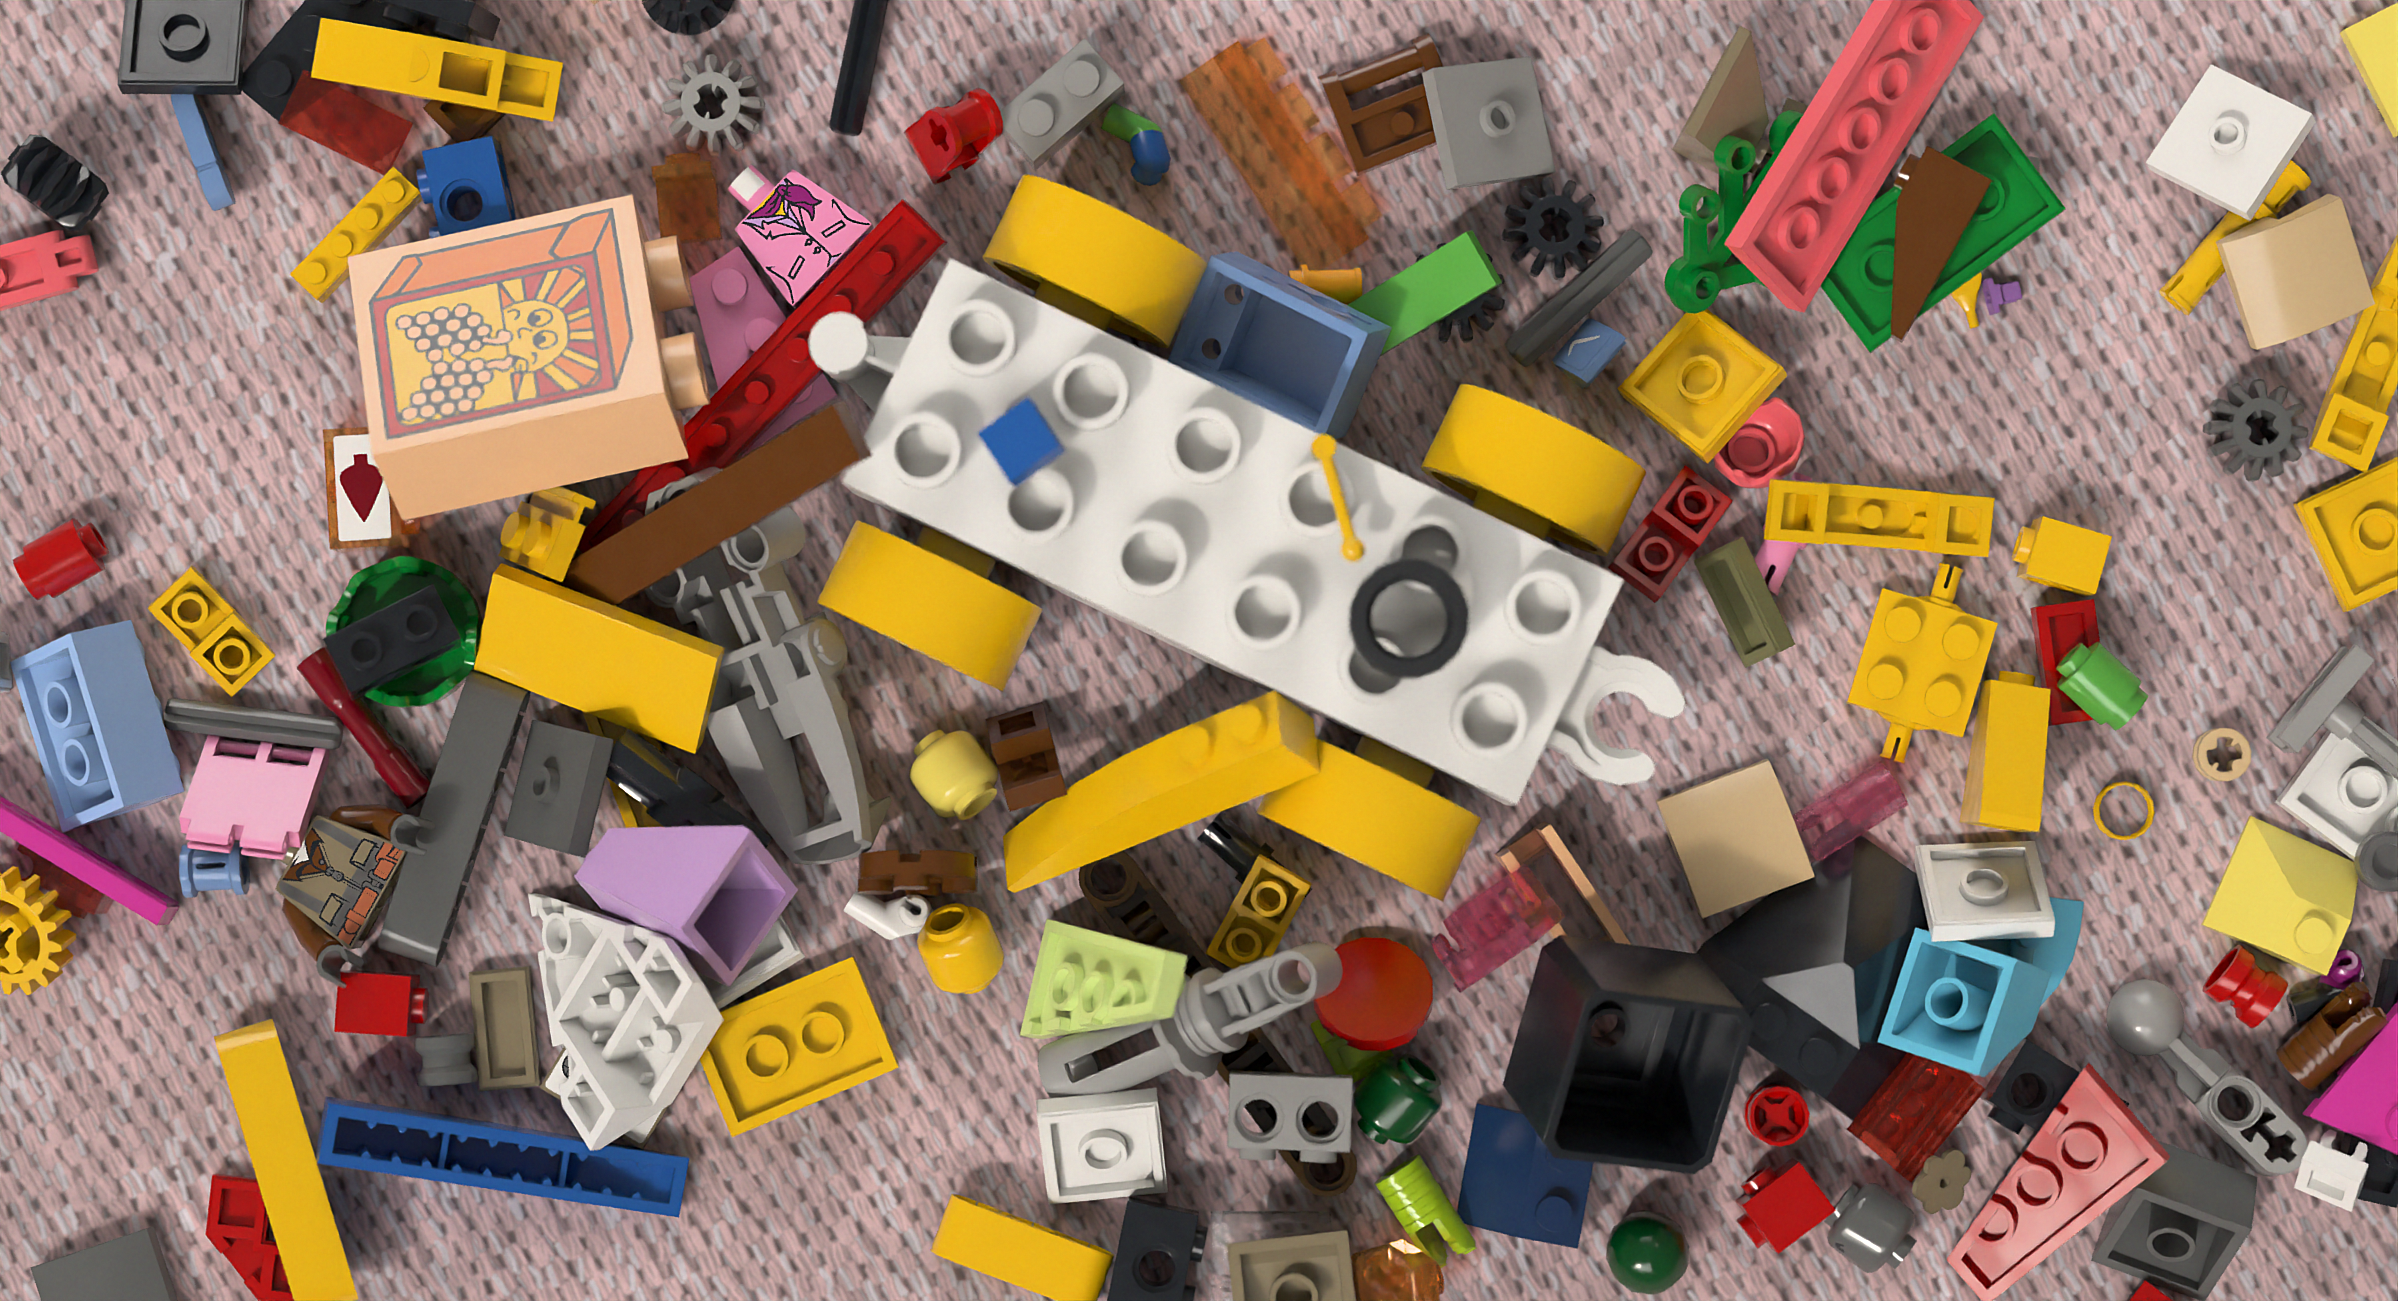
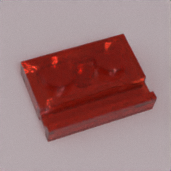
M1908 1052L1846 1130L1891 1166L1893 1170L1912 1183L1923 1169L1925 1161L1935 1154L1986 1089L1972 1079L1966 1071Z

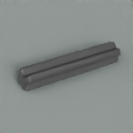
M1634 229L1627 230L1506 340L1505 347L1509 354L1524 367L1532 365L1651 257L1653 251L1646 239Z
M179 698L168 699L164 714V725L168 730L334 750L340 747L344 732L343 722L337 717Z

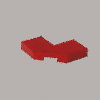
M213 1174L205 1235L220 1254H224L244 1279V1284L258 1301H294L276 1240H269L270 1221L257 1178Z

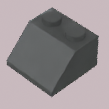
M2158 1141L2170 1155V1158L2165 1164L2109 1207L2091 1261L2199 1301H2205L2252 1230L2257 1177Z

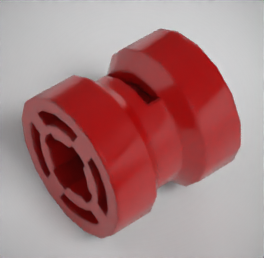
M2237 945L2216 966L2207 978L2202 991L2218 1003L2231 1000L2230 1005L2235 1009L2236 1018L2253 1029L2265 1020L2280 1002L2288 988V981L2275 971L2262 970L2256 965L2255 956L2243 946Z
M1768 1083L1758 1086L1749 1094L1744 1103L1743 1118L1747 1129L1754 1137L1769 1145L1783 1147L1793 1144L1804 1135L1809 1125L1810 1113L1806 1101L1798 1092L1782 1084Z

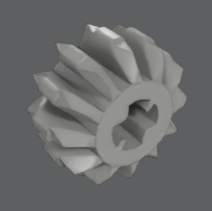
M714 54L706 56V72L699 74L698 69L691 61L685 62L683 68L691 80L685 84L678 79L670 78L667 82V87L674 94L681 97V99L667 100L662 103V110L665 114L680 116L671 123L668 130L675 138L690 132L686 141V148L691 153H696L700 150L706 138H708L709 153L713 158L721 157L723 151L721 139L728 138L731 146L737 152L743 150L745 147L744 143L736 133L740 127L750 134H758L761 129L760 125L753 118L746 116V113H759L765 110V102L762 98L755 96L747 97L759 86L756 77L749 75L738 80L742 66L735 59L728 62L722 73H720V65ZM714 93L718 100L721 99L723 94L728 97L721 103L722 109L725 112L721 117L713 119L709 112L706 113L704 118L699 115L706 109L703 99L707 95Z

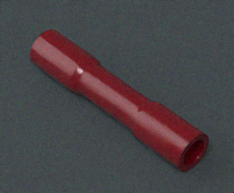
M325 647L318 649L297 666V670L325 706L343 722L371 758L375 770L406 810L424 799L428 793L431 781L406 749L396 743L361 697L353 701L351 700Z

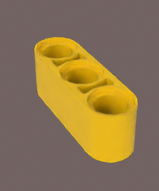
M951 1194L930 1249L932 1253L1056 1301H1098L1114 1258L1112 1252L1091 1243L1088 1247L1089 1243L1037 1223H1034L1032 1226V1221L978 1202L976 1205L977 1201Z

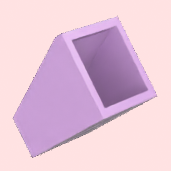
M743 826L608 828L596 847L587 854L583 865L574 876L607 916L673 937L695 971L729 988L798 890L754 833Z

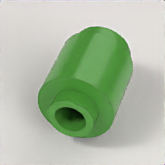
M2099 642L2094 643L2089 648L2079 643L2062 659L2056 668L2062 674L2057 687L2099 725L2107 723L2115 731L2123 727L2140 710L2148 698V694L2139 687L2141 680Z

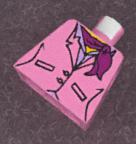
M750 165L728 188V191L750 212L738 224L735 231L794 310L805 301L874 229L872 223L864 216L795 170H791L774 186L753 165Z

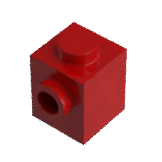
M1791 1158L1775 1171L1768 1164L1753 1173L1740 1185L1745 1194L1735 1201L1744 1212L1742 1216L1736 1219V1222L1757 1249L1767 1243L1777 1254L1836 1211L1802 1164L1794 1158Z

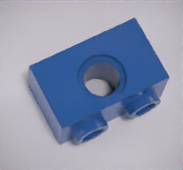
M493 136L422 151L425 168L417 169L418 185L424 204L433 203L438 226L429 228L430 239L517 220L502 147ZM467 193L480 194L483 202L480 214L471 221H458L455 216V205L458 199Z

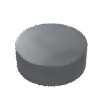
M2377 832L2371 834L2360 843L2356 850L2354 858L2356 873L2360 880L2373 890L2381 892L2398 891V833Z

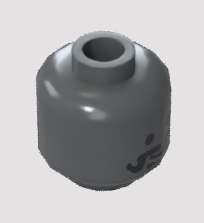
M1868 1183L1861 1189L1852 1184L1835 1205L1836 1211L1824 1220L1831 1227L1827 1236L1830 1246L1866 1273L1878 1271L1885 1263L1896 1269L1917 1242L1916 1239L1908 1234L1914 1224L1915 1217L1913 1211L1876 1183Z

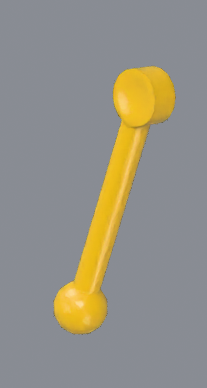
M1322 434L1313 440L1311 452L1315 458L1321 460L1344 540L1340 548L1341 554L1345 560L1357 562L1365 554V545L1355 536L1334 463L1333 455L1336 451V442L1331 436Z

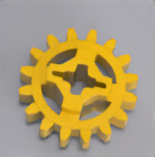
M12 866L3 874L0 872V981L4 994L10 995L21 987L26 995H30L41 986L47 987L63 973L62 968L71 962L74 957L66 947L77 938L76 933L63 929V923L72 916L70 911L57 910L53 905L59 893L56 890L49 891L46 894L42 893L39 890L40 877L36 874L27 881H22L19 868L16 866ZM11 927L14 929L12 934L9 933Z

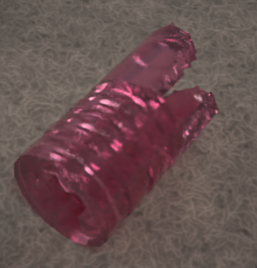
M1879 760L1792 816L1797 829L1802 832L1816 826L1838 811L1844 818L1843 822L1830 829L1827 833L1822 834L1812 843L1809 850L1816 861H1820L1909 806L1892 774Z

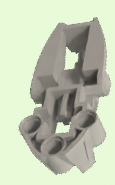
M717 467L705 468L648 495L645 516L723 469ZM785 507L721 545L729 565L734 564L739 570L749 573L751 578L732 585L716 548L644 591L656 605L664 608L674 607L681 625H697L703 640L725 648L707 722V727L713 741L748 804L794 864H827L856 858L859 854L868 852L874 844L892 800L890 796L875 801L866 791L858 749L847 713L850 712L847 701L842 699L841 692L843 687L841 680L837 678L842 673L847 661V647L844 636L840 629L827 619L825 612L804 618L781 562L798 554L805 544V530L801 519L791 508ZM803 732L806 734L830 790L824 797V821L812 827H809L805 799L789 740L790 737Z

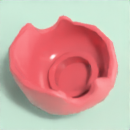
M1772 397L1770 400L1764 401L1713 458L1715 468L1734 484L1744 488L1769 487L1770 479L1783 480L1795 470L1804 446L1805 434L1800 415L1778 397Z

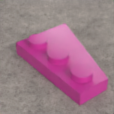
M2397 1001L2386 1014V1019L2389 1023L2370 1039L2355 1057L2351 1056L2337 1072L2339 1076L2319 1099L2315 1098L2302 1113V1115L2398 1155Z

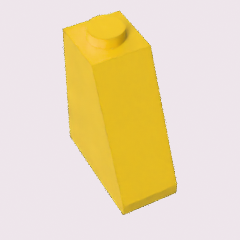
M1999 671L1998 681H1981L1960 823L2015 832H2039L2051 689L2034 687V675Z

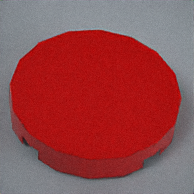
M1361 937L1341 944L1334 949L1342 963V978L1334 991L1314 1000V1010L1322 1027L1333 1037L1335 1033L1338 1037L1347 1040L1348 1046L1361 1051H1386L1404 1045L1418 1034V1029L1424 1025L1425 1021L1427 1022L1433 1005V979L1424 961L1406 945L1387 938Z

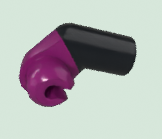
M2349 949L2338 950L2328 975L2320 976L2316 988L2287 995L2288 1008L2295 1024L2311 1020L2314 1015L2347 988V986L2353 982L2363 981L2364 966L2357 953Z

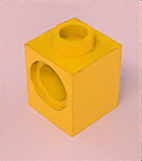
M2044 516L2032 520L2030 528L2022 526L2016 538L2012 553V560L2020 563L2016 577L2083 597L2095 595L2112 536Z

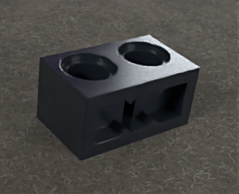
M432 584L323 638V643L353 701L460 648L461 637Z
M2023 1039L2001 1061L1979 1098L1993 1106L1987 1116L2003 1127L2019 1135L2025 1126L2037 1134L2068 1092L2080 1072L2031 1041ZM2024 1073H2031L2038 1082V1095L2029 1105L2019 1106L2012 1098V1084L2018 1076ZM2120 1098L2128 1107L2130 1103Z

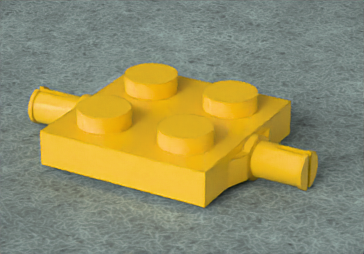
M1944 563L1938 564L1939 568L1930 596L1911 597L1885 588L1881 589L1846 702L1876 712L1885 721L1890 723L1880 757L1890 760L1896 739L1899 738V744L1893 761L1901 764L1905 763L1904 760L1914 730H1935L1963 738L1998 625L1997 622L1967 614L1956 604H1953L1964 570L1954 566L1947 588H1944L1950 565Z

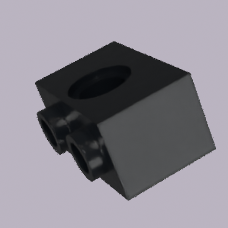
M1128 1196L1107 1301H1194L1196 1286L1186 1285L1185 1281L1189 1261L1201 1263L1208 1227L1197 1225L1199 1211ZM1150 1251H1164L1173 1259L1175 1269L1168 1279L1162 1282H1153L1145 1278L1141 1273L1140 1261Z

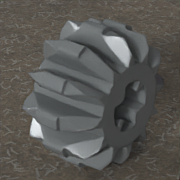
M2256 379L2251 382L2248 393L2243 386L2236 383L2227 388L2229 402L2222 399H2216L2211 402L2209 408L2222 421H2211L2203 424V432L2208 435H2220L2221 442L2211 445L2207 449L2210 457H2215L2225 452L2230 454L2224 463L2223 472L2231 475L2244 465L2246 480L2254 482L2260 479L2263 468L2274 478L2284 473L2282 459L2291 462L2300 459L2302 453L2290 440L2306 438L2309 431L2304 426H2292L2291 418L2301 415L2304 412V407L2300 403L2287 408L2282 406L2288 394L2286 387L2279 386L2268 396L2265 381L2263 379ZM2260 418L2263 421L2260 431L2266 438L2252 443L2248 439L2252 429L2245 422Z

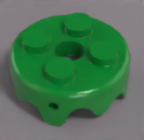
M397 556L362 569L349 580L339 602L327 617L326 637L432 584L434 585L461 637V647L365 694V696L380 704L411 708L424 707L439 702L456 692L464 684L470 672L474 670L483 625L478 603L464 582L453 572L433 562L416 557Z

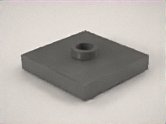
M532 719L504 836L585 858L592 836L614 739Z

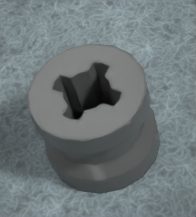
M475 1033L414 1038L415 1051L421 1055L422 1068L416 1074L417 1086H440L477 1082V1069L470 1062V1051L475 1046Z

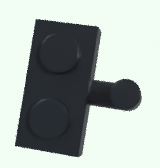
M372 0L384 8L382 17L388 21L411 29H416L419 20L434 24L433 32L442 36L443 39L468 43L470 35L493 41L500 22L499 17L476 2L469 0Z

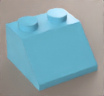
M1915 928L1877 1042L1985 1077L2033 1030L2051 973L2016 958L1961 941L1932 942L1929 931Z

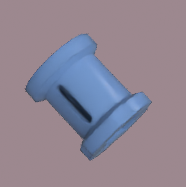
M234 842L230 853L187 848V845H182L179 855V878L184 897H197L199 891L233 889L236 895L248 894L250 886L249 856L241 855L243 847H240V842Z

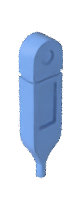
M171 94V102L210 207L213 211H217L236 204L227 174L224 172L225 168L200 101L194 94Z

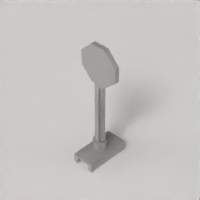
M2357 644L2353 645L2350 650L2346 646H2342L2266 738L2284 753H2298L2323 725L2340 740L2344 738L2350 740L2398 780V747L2363 718L2365 712L2346 697L2375 659Z

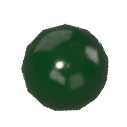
M1641 1210L1629 1214L1612 1228L1607 1243L1606 1260L1614 1279L1631 1292L1655 1295L1672 1287L1686 1272L1689 1265L1690 1247L1679 1224L1664 1213Z

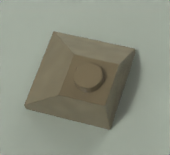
M1742 26L1738 28L1726 46L1672 149L1719 174V168L1714 161V151L1719 141L1724 137L1734 135L1753 144L1756 158L1752 168L1748 171L1752 174H1755L1770 146L1767 140L1761 138L1769 124L1752 34L1751 31ZM1738 148L1734 151L1731 162L1736 159Z

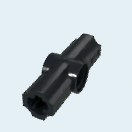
M628 729L615 743L606 777L646 806L648 809L645 812L662 826H743L754 833L765 849L773 840L769 834L723 800L725 795L684 764H681L680 767L664 756L662 751L638 733L635 734L632 730Z

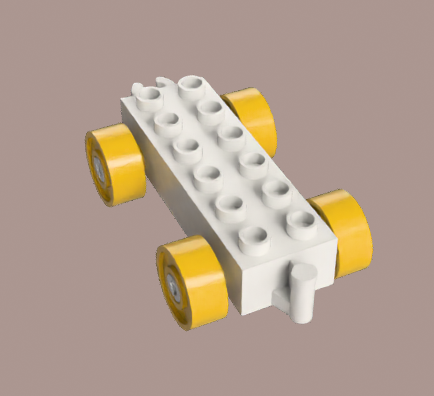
M1022 175L983 256V260L991 267L1035 292L1033 298L955 260L949 259L912 338L867 335L862 327L864 325L862 321L854 315L842 312L827 315L820 319L812 329L809 346L810 353L816 364L837 382L849 385L875 413L864 435V439L873 456L848 470L842 483L852 493L923 526L913 545L874 526L856 520L817 600L818 604L1003 692L1043 609L987 580L995 563L998 562L1268 692L1276 690L1293 704L1362 737L1354 754L1316 738L1321 772L1264 794L1256 813L1442 902L1482 819L1470 811L1426 790L1435 771L1505 805L1518 804L1544 747L1563 754L1570 765L1590 779L1612 785L1644 782L1654 774V762L1645 753L1633 748L1617 749L1609 747L1599 739L1593 725L1595 707L1602 698L1610 693L1622 691L1639 698L1646 709L1652 714L1668 719L1677 717L1683 712L1685 699L1673 678L1653 662L1630 655L1615 656L1593 645L1624 579L1544 542L1546 537L1591 554L1599 556L1608 555L1647 472L1637 462L1599 439L1555 417L1506 396L1480 387L1461 384L1421 465V470L1452 491L1473 501L1472 506L1466 505L1336 443V451L1333 455L1334 463L1355 536L1365 545V554L1361 560L1357 562L1347 561L1341 554L1340 548L1344 540L1321 460L1315 458L1311 452L1312 442L1320 434L1106 333L1108 328L1144 343L1168 348L1208 266L1206 261L1168 235L1112 206L1061 184L1033 175ZM1026 397H1029L1036 403L1067 451L1015 487L1007 480L977 433ZM1398 559H1424L1444 568L1462 587L1469 606V632L1459 654L1440 671L1419 679L1393 678L1373 669L1357 652L1349 631L1350 604L1360 583L1377 567ZM1401 582L1388 587L1378 596L1372 609V627L1377 640L1387 650L1400 656H1417L1430 651L1440 641L1446 628V611L1441 599L1431 588L1418 582Z

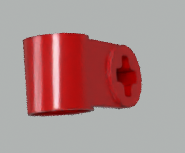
M976 88L967 92L951 107L941 108L937 106L926 111L918 121L904 131V134L932 183L937 185L952 178L949 172L961 165L964 170L973 166L980 159L979 156L1001 136L1003 120L999 107L993 97L986 90Z

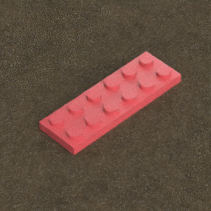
M1874 0L1724 244L1788 309L1805 312L1982 22L1984 16L1970 0Z

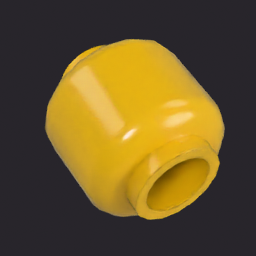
M947 904L936 909L926 919L917 939L919 953L933 983L945 992L973 994L982 991L1001 970L1005 958L1001 943L988 915L977 907L965 906L964 904Z

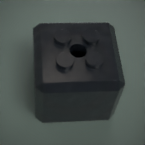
M1559 935L1541 948L1503 1086L1554 1158L1696 1174L1713 1161L1754 1023L1745 1008L1697 953ZM1607 1014L1617 1015V1023L1612 1031L1601 1037L1591 1036L1592 1026L1597 1019Z

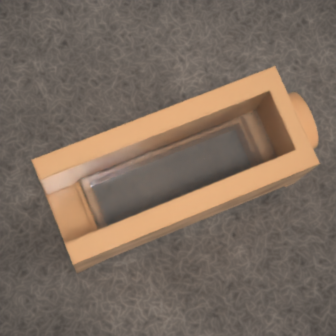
M1543 821L1495 854V857L1504 867L1552 940L1559 935L1631 944L1550 823Z

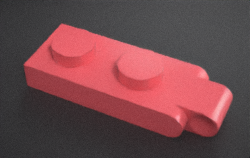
M55 230L0 245V311L79 289L78 277L99 271L90 235L66 239L64 230Z

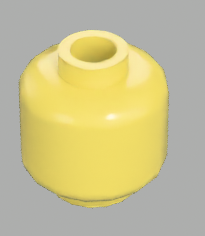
M937 730L923 738L915 747L914 753L917 758L909 772L910 780L938 816L945 818L957 816L959 820H966L982 811L995 798L997 789L994 785L998 779V768L971 733L959 730L945 735L942 730Z

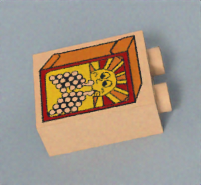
M633 195L348 257L371 453L402 520L689 458L681 410L710 404L708 383L700 348L694 332L669 337L665 312L693 306L689 273L678 235L648 240Z

